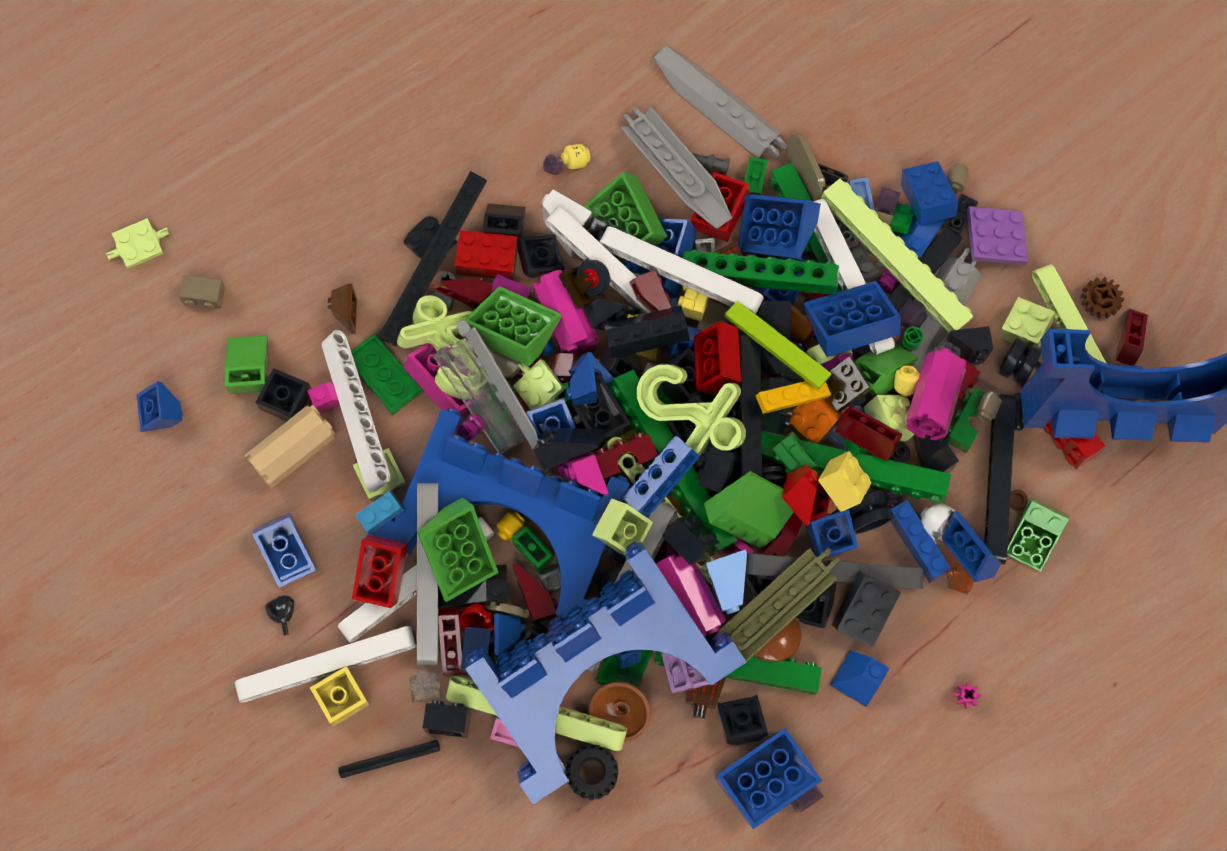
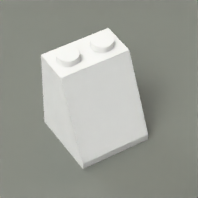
M552 190L550 194H546L542 200L544 221L557 207H561L585 230L587 229L592 219V212L555 190ZM557 236L556 238L567 254L572 257L575 252Z

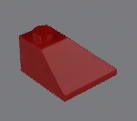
M808 464L787 475L782 493L783 500L806 526L810 524L819 482L817 472L811 469Z

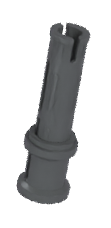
M692 153L706 170L710 172L712 170L723 172V175H727L730 158L721 159L715 157V155L703 156Z

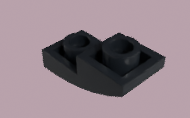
M961 193L958 199L957 216L948 218L944 227L948 226L961 235L968 222L966 210L969 206L976 207L978 201Z

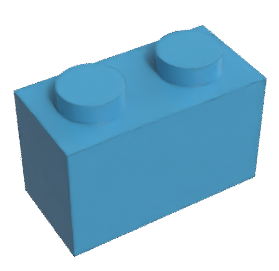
M388 491L355 516L366 532L372 534L405 509L394 493Z

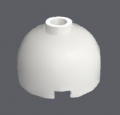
M936 504L930 508H925L920 515L924 528L936 545L938 544V539L943 541L941 538L954 511H956L945 504Z

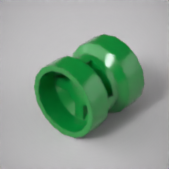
M917 327L906 329L901 339V345L905 350L915 351L919 348L924 336L921 329Z

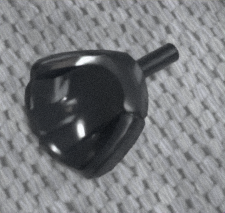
M283 595L267 603L265 609L272 621L282 624L285 636L289 635L286 622L292 618L294 599Z

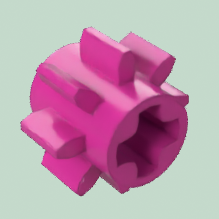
M970 682L966 683L965 688L959 685L957 688L960 692L954 694L959 700L957 705L964 704L965 709H968L971 703L975 707L977 705L975 699L981 697L976 691L978 686L973 688L970 686ZM967 692L971 694L968 699L964 697Z

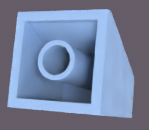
M746 549L706 563L721 611H726L727 615L739 611V606L743 604L747 559Z

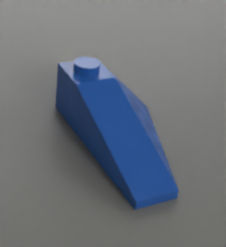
M914 215L907 235L893 231V234L896 237L899 236L904 241L905 246L909 250L914 251L920 260L947 219L920 225Z

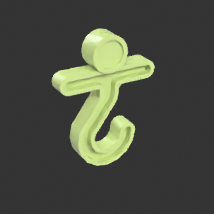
M432 295L424 296L419 299L412 316L414 325L401 329L397 339L398 345L402 348H411L426 343L432 344L438 353L464 367L471 374L470 377H460L451 367L441 366L435 376V383L441 391L458 399H470L479 395L488 382L485 377L488 372L485 367L481 369L475 358L478 355L475 350L471 352L466 343L455 337L461 335L456 327L459 320H465L472 311L446 316L447 307L440 298Z
M657 365L648 369L641 376L637 386V399L641 409L649 417L658 421L690 420L694 422L696 428L686 441V444L696 453L701 455L710 440L720 450H733L743 444L746 437L743 423L734 417H726L741 394V389L737 384H725L713 402L664 404L658 399V386L664 381L672 384L684 383L687 378L686 371L675 365Z

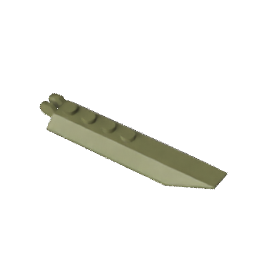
M809 548L725 624L717 634L727 632L747 662L838 579L830 570L841 560L838 557L834 558L826 567L821 561L830 555L831 549H826L819 557H816Z

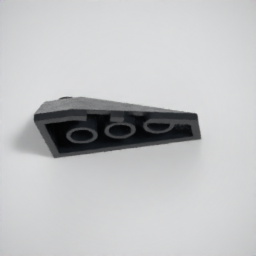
M915 434L912 436L921 467L945 473L952 472L959 460L945 440H932L929 435H925V438L918 437Z
M507 564L496 565L497 574L447 602L444 601L438 586V608L467 607L475 603L489 606L490 602H496V605L508 604Z
M752 574L751 584L757 594H760L777 576ZM833 583L796 618L804 624L825 628L834 604L836 584Z

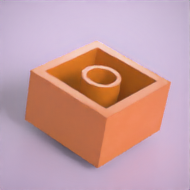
M828 397L798 405L791 414L790 423L809 442L819 444L838 425L845 411L838 412Z

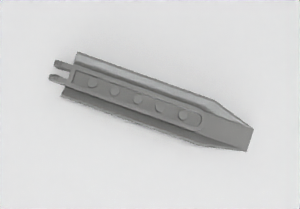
M667 45L654 57L674 91L753 156L760 158L762 153L767 151L770 155L777 158L780 153L771 145L772 143L782 150L787 148L786 142L779 137L782 135L779 130L700 66Z
M651 106L646 114H642L637 107H634L632 112L637 117L634 121L629 115H623V119L629 126L621 127L622 131L689 208L716 229L732 219L717 182Z
M966 247L960 259L948 257L936 277L943 281L949 292H953L958 297V301L963 306L982 276L974 267L977 261L972 260L971 264L964 261L970 253V248ZM920 304L906 329L917 327L921 329L924 335L919 348L915 351H909L919 358L912 366L919 373H921L926 355L938 350L948 334L944 327ZM906 329L904 330L903 334L901 335L900 339H899L898 342H897V345H899L900 347H902V345H901V339H902V337H903V335H904Z
M459 320L456 326L462 337L468 338L465 343L471 352L475 350L478 355L475 360L481 369L485 367L488 372L485 377L491 386L495 384L498 389L495 392L501 403L505 401L532 449H534L538 436L527 414L476 328L473 327L471 329L466 321Z

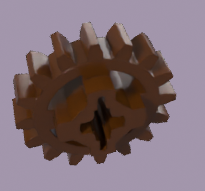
M1096 277L1094 282L1090 280L1087 286L1085 285L1082 289L1083 293L1080 297L1084 300L1081 304L1087 305L1085 311L1091 310V316L1098 314L1099 319L1103 315L1109 318L1111 314L1116 315L1118 310L1122 308L1123 305L1121 303L1124 301V298L1120 296L1124 292L1118 291L1120 285L1114 286L1113 279L1107 282L1106 277L1101 281Z

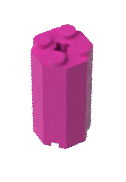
M556 270L543 275L538 285L537 282L533 283V291L539 304L562 314L559 323L552 333L561 353L574 354L576 357L584 352H593L596 350L595 345L599 343V337L595 329L592 328L583 310L584 307L578 309L567 289L562 285V281L558 277L562 271Z
M942 348L940 351L936 350L925 357L906 418V423H908L907 429L918 437L925 438V435L931 436L930 439L938 440L947 435L967 364L964 359L952 353L950 349Z
M679 553L656 563L704 637L718 631L725 625L726 619L697 563L689 565Z

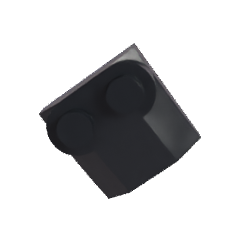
M431 216L423 218L407 234L403 241L404 245L420 259H422L440 227L438 220ZM456 240L452 244L451 248L458 243Z
M555 234L520 237L518 240V254L522 270L526 276L535 278L540 274L565 269Z
M758 695L717 703L727 744L740 745L758 741L767 736L768 731Z

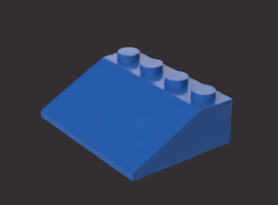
M746 194L738 240L740 251L800 259L818 223L821 204L801 199Z
M659 219L667 237L656 247L683 258L684 251L692 250L697 230L689 220ZM630 261L624 263V266L636 277L650 272V270ZM660 275L664 292H667L670 298H677L681 284Z
M877 281L838 292L837 295L831 294L804 303V308L818 343L826 357L901 334V317Z
M786 728L715 777L752 829L822 781Z

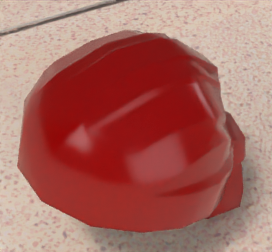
M479 603L471 604L461 612L460 625L464 630L466 627L491 629V632H493L494 616Z

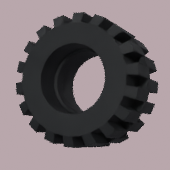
M586 745V747L578 748L576 752L571 754L567 762L566 776L569 779L568 785L576 795L583 799L594 800L597 798L601 799L605 795L607 796L614 789L618 779V764L613 754L609 753L608 749L601 748L600 745ZM595 760L603 765L605 774L602 781L598 784H586L581 779L580 768L586 761Z

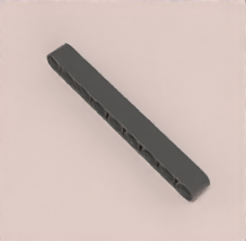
M747 553L746 574L778 577L798 557ZM822 560L821 562L827 567L832 560ZM840 561L830 570L838 578L836 582L853 583L860 570L890 586L923 589L924 568Z

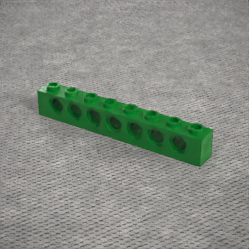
M684 251L683 259L698 266L707 264L703 268L743 286L837 295L840 271L839 265L832 262L816 263L811 260L802 262L794 259L780 260L774 257L758 258L754 255L746 257L733 253L724 255L717 252ZM719 266H726L724 269H718ZM740 267H744V268H745V269L742 270V271H738V270H737V269L740 268ZM759 269H764L761 273L756 272ZM777 271H783L782 274H775ZM796 273H803L801 276H795ZM817 274L823 275L821 278L814 277Z

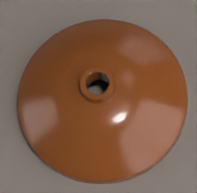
M793 619L754 656L769 662H779L793 656L800 646L802 636L797 621Z
M615 681L603 685L595 692L590 702L589 715L625 726L627 732L624 742H628L641 736L647 729L651 719V706L646 695L638 687L627 682ZM619 705H625L626 709H621Z

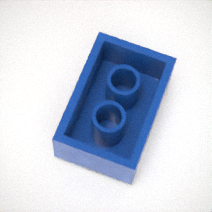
M939 161L902 169L901 186L920 225L957 216L958 199Z

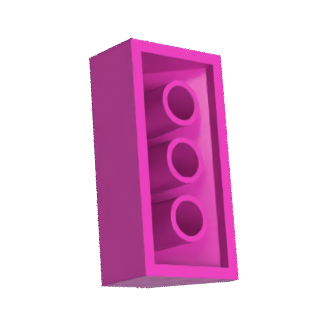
M427 343L409 354L403 368L441 410L448 411V408L460 412L459 414L463 415V418L487 396L488 392L485 389L479 395L470 399L454 398L441 391L435 383V376L441 366L451 367L460 377H470L471 374L464 367L438 353L432 344Z
M585 453L554 467L556 474L562 478L573 481L586 489L590 488L601 494H608L594 454Z

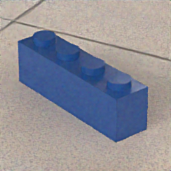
M908 500L892 508L891 512L894 518L890 522L918 566L924 568V575L929 583L947 574L951 569L950 565L924 528Z

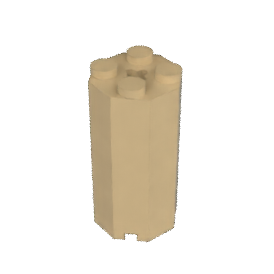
M307 405L244 456L272 489L334 439L335 432L328 421L322 419L314 405L310 407Z

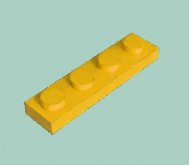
M804 381L759 392L756 395V399L762 413L765 414L825 399L831 393L826 382L817 390L810 383Z

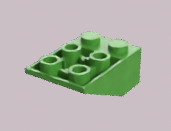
M268 336L228 338L225 361V388L229 394L261 392L269 377Z
M894 343L893 349L878 355H874L870 351L859 357L855 363L872 388L867 394L875 397L877 395H887L894 387L896 371L903 366H913L919 358Z
M1031 497L1009 541L1007 555L1041 572L1069 520L1068 515Z

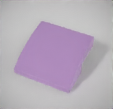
M661 653L672 694L710 685L689 663L673 655Z

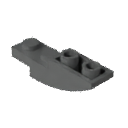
M836 215L833 216L865 283L878 277L879 271L859 245V239Z

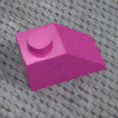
M333 382L324 383L307 390L313 405L320 414L340 406Z

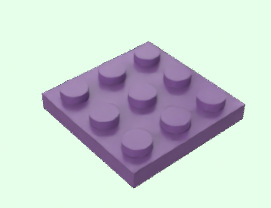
M968 207L966 211L972 260L1026 265L1029 262L1022 211Z

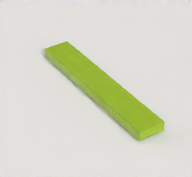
M739 301L725 313L724 317L817 390L831 376L828 370Z

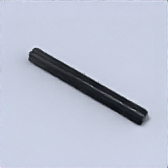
M433 740L344 765L338 768L340 778H346L440 751V744L438 740Z

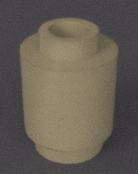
M955 164L950 169L947 178L954 193L964 190L969 175L968 168L963 164Z
M991 391L984 393L977 407L976 417L985 422H991L992 419H995L1002 400L999 398L1000 395Z

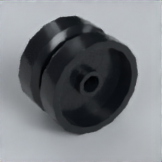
M1017 336L1013 345L1009 347L998 374L1009 378L1014 370L1017 369L1014 375V382L1024 386L1042 351L1041 347L1033 344L1024 353L1027 347V340Z
M883 491L865 494L860 504L849 508L850 516L853 518L852 524L855 534L871 531L893 520L894 517L891 509L883 507L887 502Z

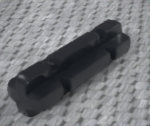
M1015 393L1014 430L1022 431L1024 429V422H1022L1021 394Z

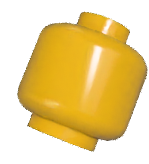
M507 512L496 524L499 530L497 535L503 541L507 539L512 541L511 539L525 527L526 521L517 512Z

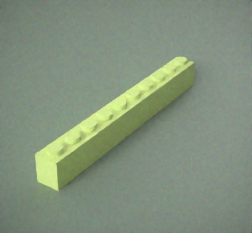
M838 179L823 192L821 199L823 198L826 201L829 209L948 333L952 330L964 328L973 318L971 310L967 306H963L953 292L948 291L940 278H936L926 264L920 262L917 254L909 250L899 236L896 237L892 233L890 226L885 222L883 223L878 218L877 213L865 205L863 198L856 195L847 182Z

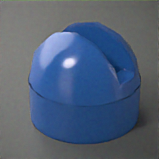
M548 341L540 355L549 356L553 354V343Z

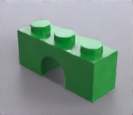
M976 387L972 393L968 392L963 400L966 404L963 409H958L954 417L957 421L955 425L950 424L947 432L948 438L946 442L965 453L968 452L979 432L971 427L968 421L969 417H976L977 407L985 393Z

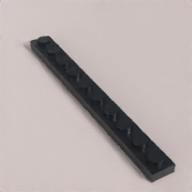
M470 171L378 338L395 347L397 346V339L401 329L408 326L417 302L420 298L424 297L485 187L487 179Z

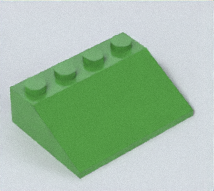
M622 172L585 205V208L592 212V217L596 213L612 221L629 235L651 245L657 246L667 237L636 175ZM619 256L617 258L622 264L628 261Z
M499 286L464 321L469 324L471 329L473 327L476 328L486 347L529 367L542 353L562 314Z
M751 471L704 503L710 524L758 548L766 546L776 538L794 511L782 498L784 489Z
M463 497L444 507L417 533L445 602L498 573L475 509Z

